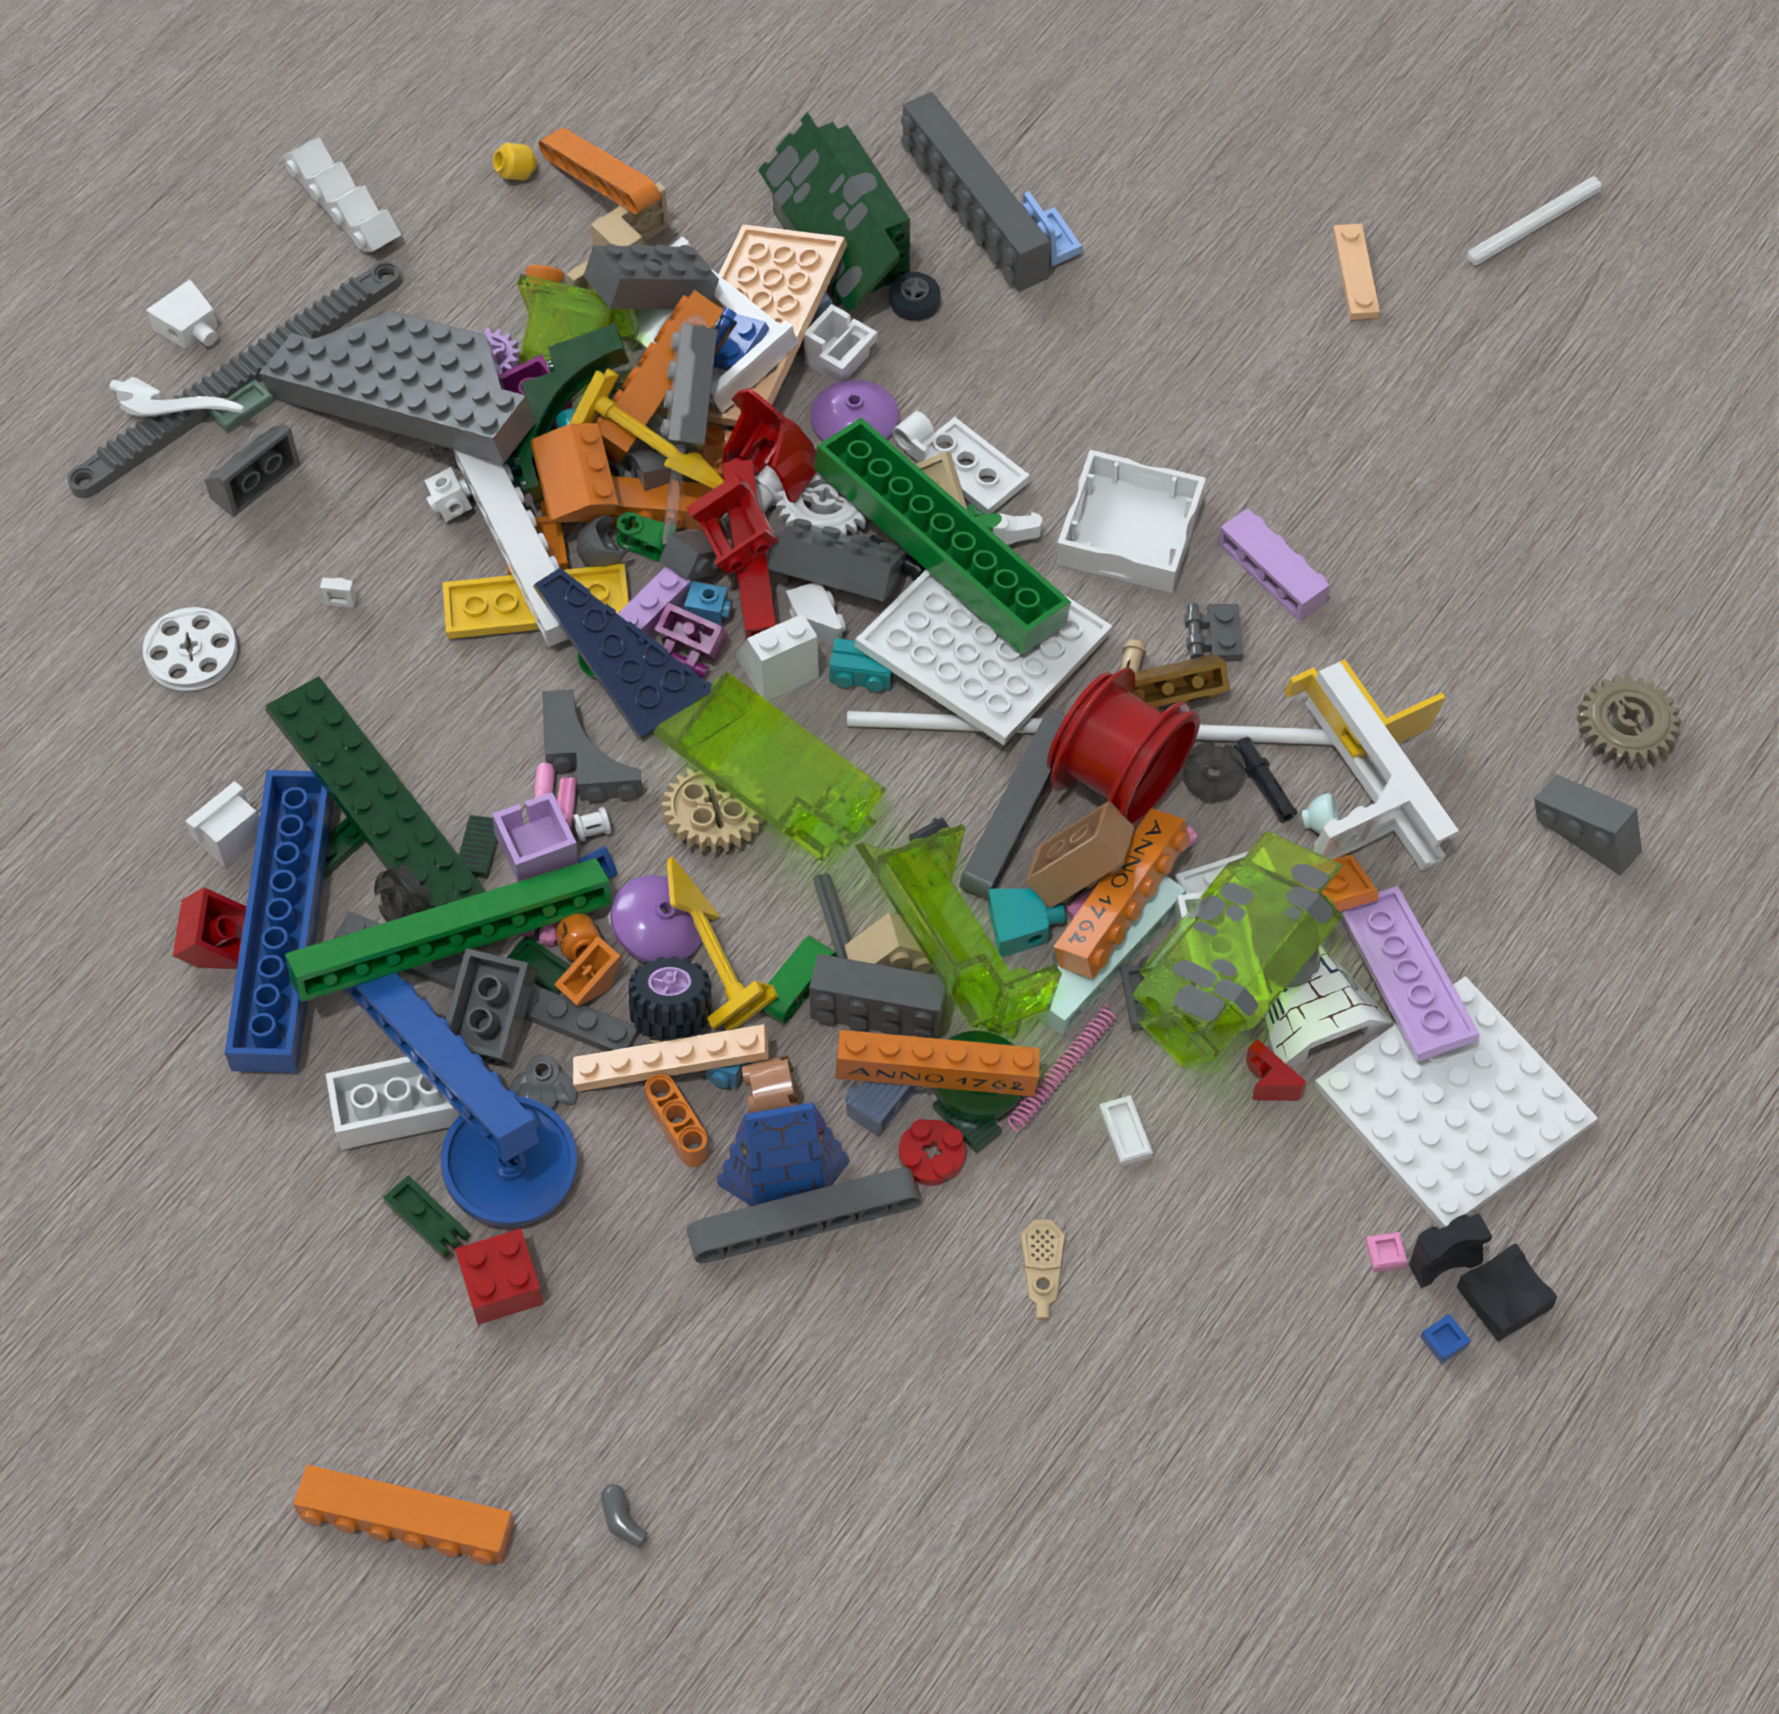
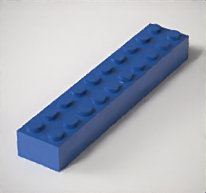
M266 771L225 1047V1056L231 1071L297 1073L307 1001H300L290 980L285 953L315 945L334 806L333 798L312 771Z

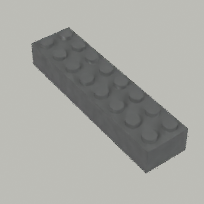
M930 92L904 103L903 117L901 118L903 127L901 143L904 150L912 154L918 168L926 172L932 186L935 189H939L944 196L946 204L950 208H954L962 225L967 226L973 233L976 243L985 248L990 261L994 265L997 264L1007 283H1012L1016 290L1021 292L1047 280L1050 240L934 93Z

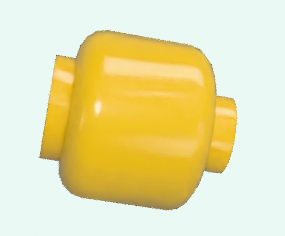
M508 142L502 144L495 151L493 166L499 176L505 180L524 181L536 170L537 159L528 145Z

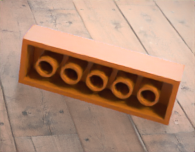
M695 290L689 298L683 295L670 317L667 318L653 340L655 343L651 342L637 363L641 368L636 365L634 366L621 387L625 391L623 392L621 389H618L612 398L616 406L646 426L664 400L666 390L671 388L672 379H667L669 361H674L675 354L674 350H670L672 333L677 332L682 323L713 328L724 310ZM600 415L596 423L599 424L606 456L619 465L638 437L611 418H605Z

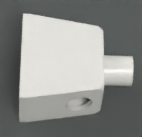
M188 280L146 310L152 329L184 349L192 347L199 341L208 347L213 345L218 338V334L214 331L218 326L214 311L191 280Z

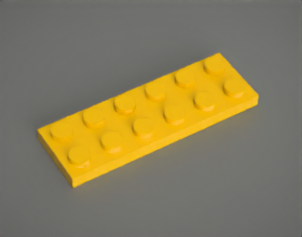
M625 563L604 567L595 566L564 570L589 589L593 596L605 605L608 604L615 609L617 614L629 603ZM512 575L442 582L447 639L539 630Z

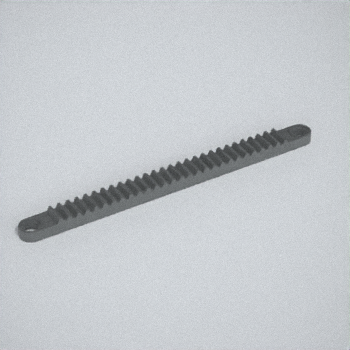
M383 261L374 265L357 278L350 277L348 284L341 283L339 290L332 289L331 295H324L320 303L317 301L313 302L311 309L308 307L304 308L302 315L295 314L293 321L288 319L283 328L278 326L274 334L269 332L265 340L262 338L258 339L256 346L249 345L246 353L241 351L237 359L234 357L230 358L228 365L221 364L219 371L212 370L209 378L206 376L202 377L200 384L193 383L191 390L184 389L183 395L181 397L175 395L174 399L200 396L226 399L254 379L260 383L263 381L259 374L260 371L292 333L316 339L335 332L391 294L401 285L399 267L393 262ZM384 273L394 275L390 280L384 281L379 279ZM210 409L183 410L156 417H145L144 422L138 420L135 428L128 427L124 435L119 433L114 442L109 440L105 448L98 447L95 455L75 467L69 473L68 484L71 492L78 498L94 496L209 418L208 410ZM82 478L92 479L91 483L86 486L76 485L77 481Z

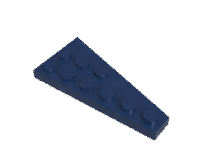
M561 568L534 584L533 588L639 740L717 688L709 681L706 682L695 674L694 670L688 665L682 664L668 653L666 648L632 622H627L611 606L605 605L593 596L589 589Z

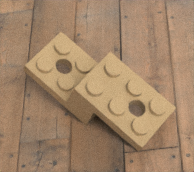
M657 182L656 186L659 189L661 200L637 215L619 205L618 208L607 215L598 218L591 224L593 246H606L607 244L617 246L638 244L643 246L644 242L668 228L666 188L660 182ZM587 260L566 274L569 298L590 294L593 295L597 307L604 301L583 276L588 263Z

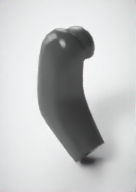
M616 1484L606 1486L602 1491L601 1501L610 1532L640 1548L648 1532L635 1524L629 1517L623 1488Z

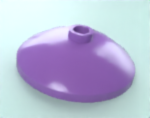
M844 380L828 386L816 397L811 408V425L816 436L822 442L861 417L884 438L889 440L893 436V428L898 425L899 421L898 406L893 396L880 385L866 380Z
M647 875L635 878L620 889L612 903L610 920L616 939L630 955L642 962L656 961L659 957H664V959L671 958V956L678 957V959H688L702 942L692 915L670 905L668 877ZM660 908L666 909L669 914L663 913Z

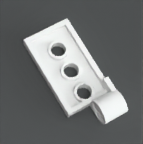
M915 411L892 430L896 443L918 462L943 452H951L964 498L971 504L976 505L985 514L993 513L1029 483L1030 475L956 417L952 418L934 433L930 420L923 413ZM941 442H948L952 446L942 449L937 445ZM961 459H970L973 461V463L971 465L964 466L961 465L959 461ZM982 476H992L995 480L983 482L980 478Z

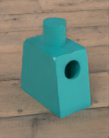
M988 889V909L999 958L1046 944L1049 939V925L1065 923L1063 904H1057L1052 908L1044 906V901L1033 889Z

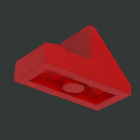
M1258 1039L1248 1047L1246 1063L1254 1075L1263 1077L1254 1087L1253 1100L1299 1101L1303 1097L1306 1081Z

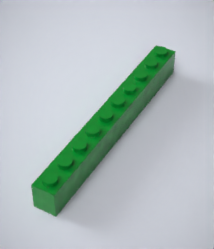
M593 858L285 953L289 977L300 1001L304 1002L465 951L466 948L473 949L562 921L570 915L585 914L612 905L610 882L597 859Z

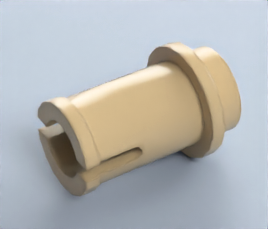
M1131 639L1122 647L1124 656L1120 670L1131 668L1134 672L1139 671L1142 658L1146 656V649L1143 642Z

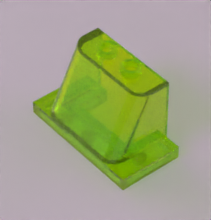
M520 274L517 286L528 312L519 356L521 364L539 355H542L545 360L551 359L548 350L549 346L614 323L621 338L622 336L637 338L640 328L634 309H610L596 291Z

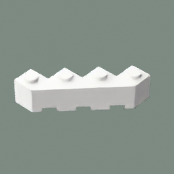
M320 138L310 140L284 155L287 161L285 166L289 174L293 178L296 177L298 182L309 192L313 200L323 207L332 217L333 221L351 237L359 249H362L364 252H371L401 235L388 209L378 210L366 186L356 187L343 162L334 163Z

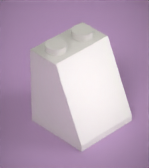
M803 614L747 638L736 653L738 662L764 703L819 678L818 639Z

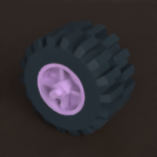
M671 956V958L664 959V957H659L656 961L649 960L644 963V966H638L635 969V974H631L628 984L630 1020L638 1031H643V1035L647 1037L655 1036L657 1040H676L681 1037H690L692 1033L698 1034L702 1031L701 1027H706L709 1023L707 1017L712 1013L711 979H709L708 972L702 970L700 964H692L691 960L687 958L678 959V957Z

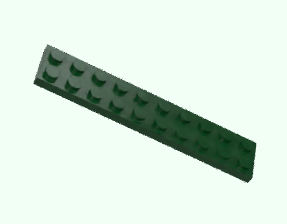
M320 676L266 704L265 711L419 912L486 892Z

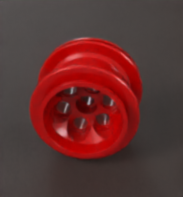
M1123 668L1114 674L1105 672L1099 675L1080 694L1054 736L1047 756V767L1052 771L1051 784L1054 790H1065L1079 780L1107 798L1136 827L1143 821L1150 809H1154L1178 776L1195 743L1201 719L1197 712L1189 711V706L1184 701L1177 702L1164 712H1161L1133 694L1136 682L1135 672L1131 668Z

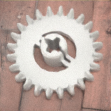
M817 471L795 503L787 500L782 484L780 485L782 491H779L777 494L776 511L780 513V521L786 522V524L794 519H805L810 521L812 526L834 527L841 531L840 534L846 535V530L848 529L853 535H856L857 526L864 529L865 519L870 520L848 499L839 497L836 488ZM803 500L812 503V511L804 505Z

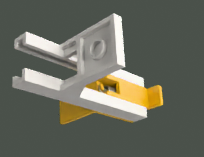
M1345 659L1319 672L1313 667L1292 677L1284 692L1285 695L1290 698L1306 691L1309 696L1305 704L1375 803L1366 808L1359 806L1352 810L1347 817L1341 820L1334 818L1322 826L1321 834L1315 841L1314 849L1309 857L1314 867L1318 868L1393 831L1421 871L1442 862L1446 855L1440 848L1441 842L1448 838L1450 840L1455 838L1459 830L1398 744L1432 727L1446 699L1444 694L1441 692L1386 718Z

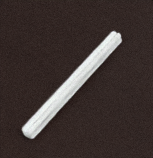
M1596 177L1587 179L1470 249L1467 260L1474 266L1482 263L1600 192L1601 181H1598Z

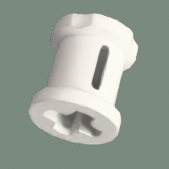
M604 807L599 808L598 812L587 815H573L574 826L580 842L585 841L586 837L601 833L611 834L610 823Z

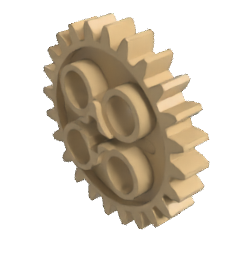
M711 763L709 770H705L700 764L696 773L688 768L686 769V778L676 775V784L669 783L668 792L663 794L662 814H664V824L669 826V834L677 833V842L687 839V848L699 844L700 852H703L706 846H711L713 853H716L718 846H722L728 852L729 844L731 843L740 848L741 838L751 841L752 832L758 833L759 824L764 822L765 801H763V791H758V783H750L749 774L739 777V768L728 772L727 764H724L721 770H716L714 763ZM706 788L710 789L712 795V803L709 802V794ZM715 812L718 813V822L721 828L716 824Z

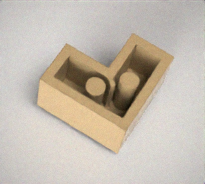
M887 913L844 945L848 959L923 973L929 971L935 963L943 958L933 924L892 913Z

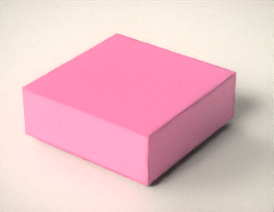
M1400 1232L1366 1237L1365 1243L1373 1272L1407 1267L1408 1262Z

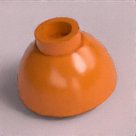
M529 265L525 270L527 282L534 290L533 296L550 299L551 293L559 289L566 275L561 269L544 265Z

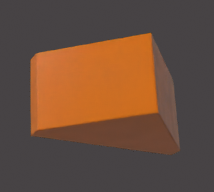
M597 936L554 985L572 1002L580 1006L611 990L622 957Z

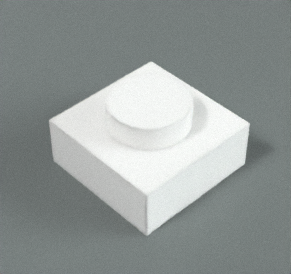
M322 577L320 590L324 605L355 607L357 598L353 581L343 578L332 579Z

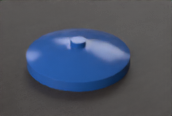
M517 1096L521 1106L525 1110H532L539 1122V1127L536 1128L539 1143L506 1162L500 1159L461 1115L451 1125L443 1142L441 1172L449 1195L466 1214L488 1225L519 1227L539 1221L552 1213L564 1201L574 1182L577 1151L568 1126L551 1108L527 1097Z

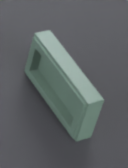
M254 379L226 398V400L244 406V413L210 409L208 412L210 417L228 434L273 404L274 398L272 394Z

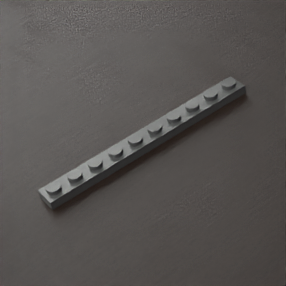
M349 911L335 933L334 938L381 923ZM454 954L404 971L454 990L463 956ZM533 985L524 1017L525 1020L605 1052L629 1048L634 1044L639 1031L633 1024L583 1004L577 1006L568 998Z

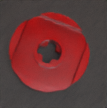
M918 1119L912 1123L911 1127L901 1137L899 1143L900 1164H902L903 1168L911 1169L915 1182L926 1186L940 1185L942 1181L956 1177L961 1172L965 1163L966 1148L962 1132L944 1121ZM931 1146L937 1147L941 1154H936L933 1156V1159H929L924 1149Z

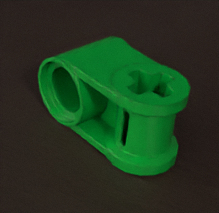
M635 512L621 514L616 523L618 530L616 541L621 549L626 550L629 548L630 552L657 562L660 560L671 534H676L674 528L669 524L655 521ZM632 520L635 522V527H632Z

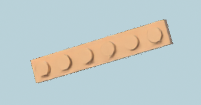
M763 1024L573 1057V1086L579 1092L648 1080L655 1074L673 1076L769 1059L768 1031Z

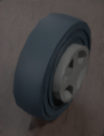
M909 272L900 275L893 281L889 289V303L893 311L900 317L908 320H921L930 317L936 312L940 304V287L936 280L927 274Z

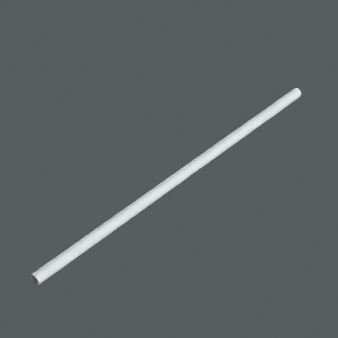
M867 711L847 712V726L983 732L958 715ZM1029 718L1016 733L1035 734L1043 718ZM1200 725L1196 740L1238 742L1244 737H1250L1252 742L1334 745L1323 729Z

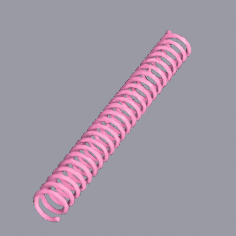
M1109 1004L1103 1005V1009H1100L1099 1013L1095 1014V1018L1091 1019V1023H1088L1083 1032H1080L1075 1041L1071 1043L1072 1046H1068V1050H1065L1063 1053L1064 1055H1060V1059L1056 1060V1064L1052 1065V1069H1048V1073H1045L1044 1078L1040 1079V1083H1037L1036 1087L1038 1093H1035L1034 1098L1030 1096L1024 1097V1101L1020 1102V1106L1016 1107V1111L1012 1112V1116H1008V1123L1015 1131L1018 1132L1019 1129L1012 1124L1010 1119L1013 1118L1020 1127H1025L1024 1122L1029 1123V1118H1033V1113H1037L1036 1108L1040 1109L1041 1104H1045V1099H1049V1094H1053V1090H1057V1085H1061V1080H1065V1076H1069V1071H1073L1072 1066L1076 1067L1077 1062H1081L1080 1057H1085V1053L1089 1052V1048H1093L1092 1043H1097V1039H1101L1100 1034H1105L1104 1029L1108 1030V1025H1113L1112 1020L1116 1021L1115 1014L1105 1009Z

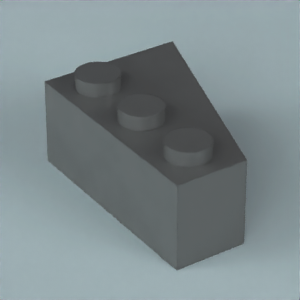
M1555 775L1534 798L1537 820L1618 875L1621 876L1642 852L1637 808L1559 775Z

